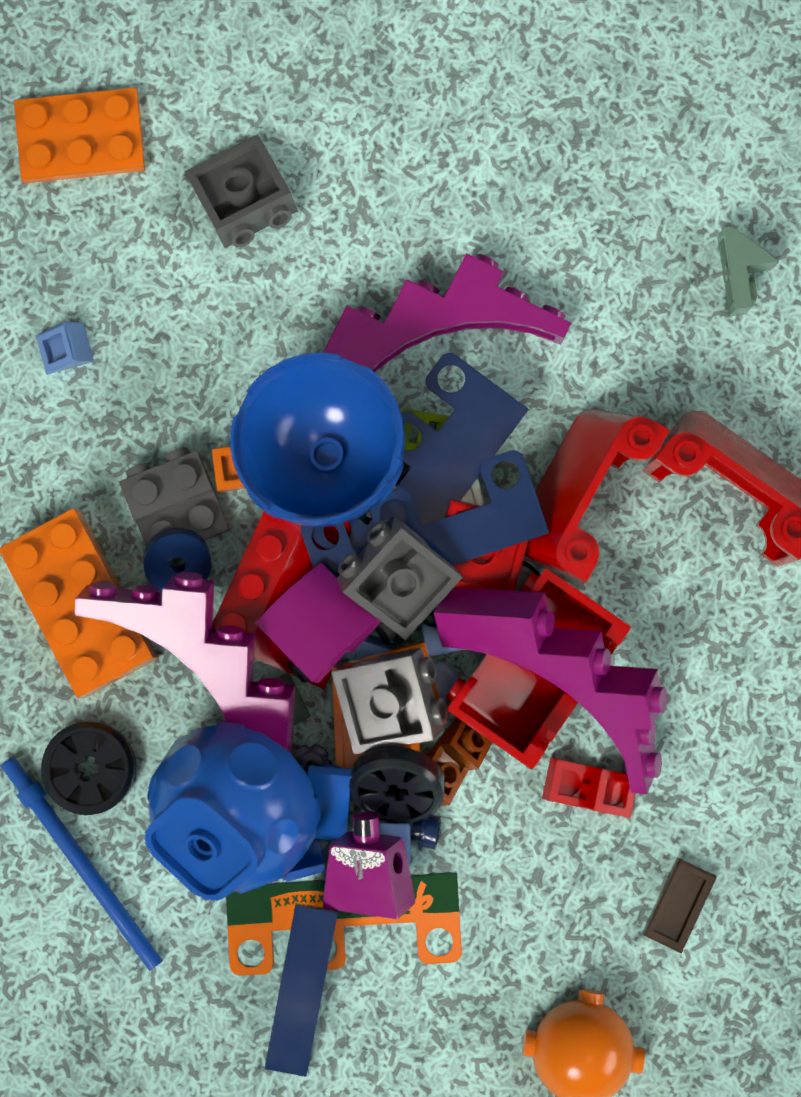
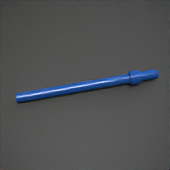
M14 756L5 761L0 767L18 790L19 794L16 796L25 809L31 808L149 971L155 968L163 960L44 797L47 793L38 781L33 783Z

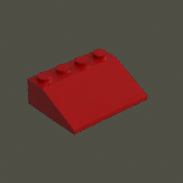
M263 512L213 620V629L230 625L241 627L243 632L255 633L254 659L295 677L297 676L288 667L290 659L255 623L290 587L313 569L301 535V525L277 519ZM346 522L344 525L350 537L351 526L349 522ZM324 527L325 538L330 543L337 544L339 533L336 527ZM312 538V541L317 548L321 550H326L318 543H316ZM332 669L319 683H314L311 680L307 682L325 689L332 674Z

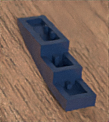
M301 903L295 904L265 1063L266 1070L307 1076L338 911L323 909L322 907Z

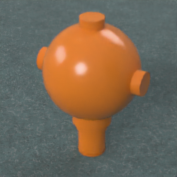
M579 989L578 999L566 1001L550 1010L540 1021L536 1031L525 1030L522 1056L533 1058V1064L539 1079L555 1097H613L623 1088L631 1073L642 1074L645 1049L634 1046L631 1032L625 1021L616 1011L603 1004V992Z

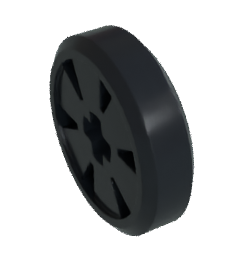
M93 721L76 723L58 732L47 745L41 763L42 781L49 796L63 809L79 815L99 814L118 805L130 792L136 776L135 754L126 737L114 727ZM88 756L95 758L93 764L100 765L99 773L92 774L90 780L84 779V772L78 771L79 763L86 762Z
M399 746L379 747L362 754L355 761L349 782L350 795L361 810L377 813L380 820L393 823H412L430 817L440 808L444 797L445 777L439 765L419 751Z

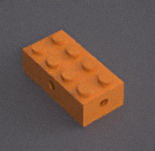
M72 508L0 547V553L77 698H87L159 659L149 638L143 634L109 621L75 615V598L86 585L89 586L93 582L105 581L114 583L116 588H122L82 512Z

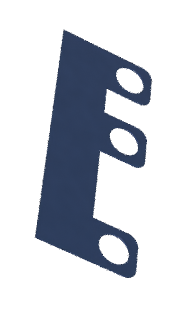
M516 450L487 458L482 462L480 470L491 500L489 504L422 526L409 491L397 489L391 491L381 504L376 505L370 510L375 525L378 521L382 520L380 510L386 501L396 499L403 502L408 511L404 524L421 536L431 549L451 565H456L549 534L524 457ZM509 461L518 467L520 478L514 487L502 489L493 482L492 470L499 462ZM343 523L335 525L339 533L337 545L330 550H321L312 541V532L315 527L301 525V535L313 568L323 563L337 577L340 575L338 567L341 561L351 552H355L358 555L365 547L352 548Z

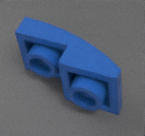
M332 764L322 766L309 765L308 776L314 794L319 796L321 819L318 822L315 839L335 841L347 832L350 802L349 782L352 769H343Z

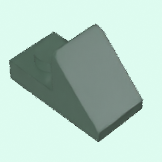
M733 226L724 227L717 237L729 317L745 315L753 307L752 302H756L757 299L755 280L753 277L748 278V273L771 271L779 261Z

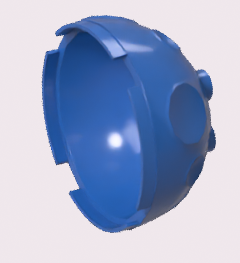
M307 353L285 359L270 367L246 390L248 394L236 417H233L231 425V456L238 477L246 488L249 497L264 512L277 519L286 520L298 525L311 527L335 526L359 518L376 505L381 504L390 494L401 475L404 465V420L396 398L384 381L370 368L341 358L338 354Z

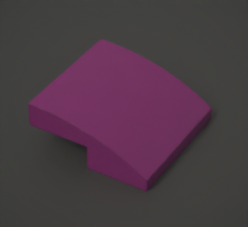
M320 563L290 587L255 624L312 682L319 683L346 652L353 653L381 621L344 594L337 581V576L325 564Z

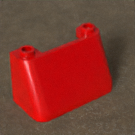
M597 409L586 410L580 413L573 421L535 490L549 534L529 540L524 559L542 569L547 568L575 587L586 583L598 562L600 551L596 539L577 527L610 466L619 469L624 462L630 459L647 461L660 449L670 429L641 416Z
M702 411L685 413L676 422L660 449L649 460L642 471L657 482H661L666 476L672 474L689 478L691 475L699 472L704 466H707L767 509L756 525L765 537V548L761 555L777 567L800 560L801 479L709 414Z
M547 568L544 569L540 576L533 572L520 590L545 593L548 610H551L554 614V628L601 631L604 647L609 649L610 654H613L632 628ZM489 654L484 657L467 681L459 677L445 697V699L451 702L447 711L531 770L535 768L549 746L548 744L553 741L578 704L570 695L536 673L513 662Z

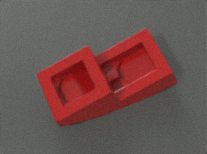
M550 757L542 799L631 818L636 793L630 792L627 774Z

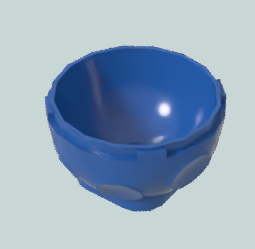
M219 721L217 725L198 728L176 740L152 775L147 795L150 825L145 831V844L152 856L190 892L204 900L219 901L232 892L241 894L286 877L287 873L304 857L315 839L318 822L321 819L319 796L314 794L309 776L289 751L263 733L244 728L242 724Z

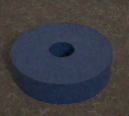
M186 528L165 529L152 537L144 550V572L149 583L157 587L160 592L163 591L172 576L176 577L179 573H198L202 575V579H208L211 571V556L208 545L199 534ZM176 557L185 560L180 566L170 564V561Z

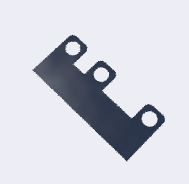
M454 353L444 354L425 380L426 387L455 409L440 430L437 432L410 411L401 412L404 424L410 423L418 427L421 432V442L413 450H404L403 461L411 468L395 490L406 489L409 491L422 526L445 519L450 498L462 500L480 476L482 462L487 458L495 456L529 410ZM445 366H457L465 375V383L457 392H446L438 384V374ZM396 499L386 501L380 510L381 519L387 523L394 515L404 523L408 516L405 504ZM358 518L348 521L351 526L349 539L352 548L356 549L369 543L367 535L374 526L373 519L368 526ZM315 527L313 529V540L324 549L330 550L337 545L330 543L325 538L324 527Z

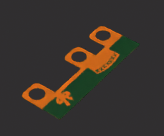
M457 873L411 875L415 904L399 919L338 911L333 935L337 952L335 957L328 962L327 970H338L345 964L344 926L416 922L418 957L421 962L425 964H440L458 961L462 954ZM325 881L266 884L241 894L238 892L230 893L226 897L231 971L238 976L269 973L273 968L272 931L291 930L296 903L323 908ZM436 928L447 930L453 939L451 950L442 956L431 954L426 947L428 933ZM246 940H256L264 948V959L256 967H246L238 959V948Z

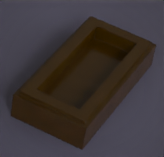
M677 857L643 929L642 935L682 954L717 876Z

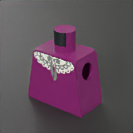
M356 813L353 815V831L346 832L330 846L323 909L399 919L415 904V895L404 841L398 836L382 835L379 833V815L377 813Z

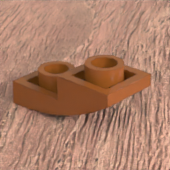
M459 718L452 722L427 754L428 757L439 765L445 777V790L441 806L451 804L468 770L479 769L492 745L490 740Z

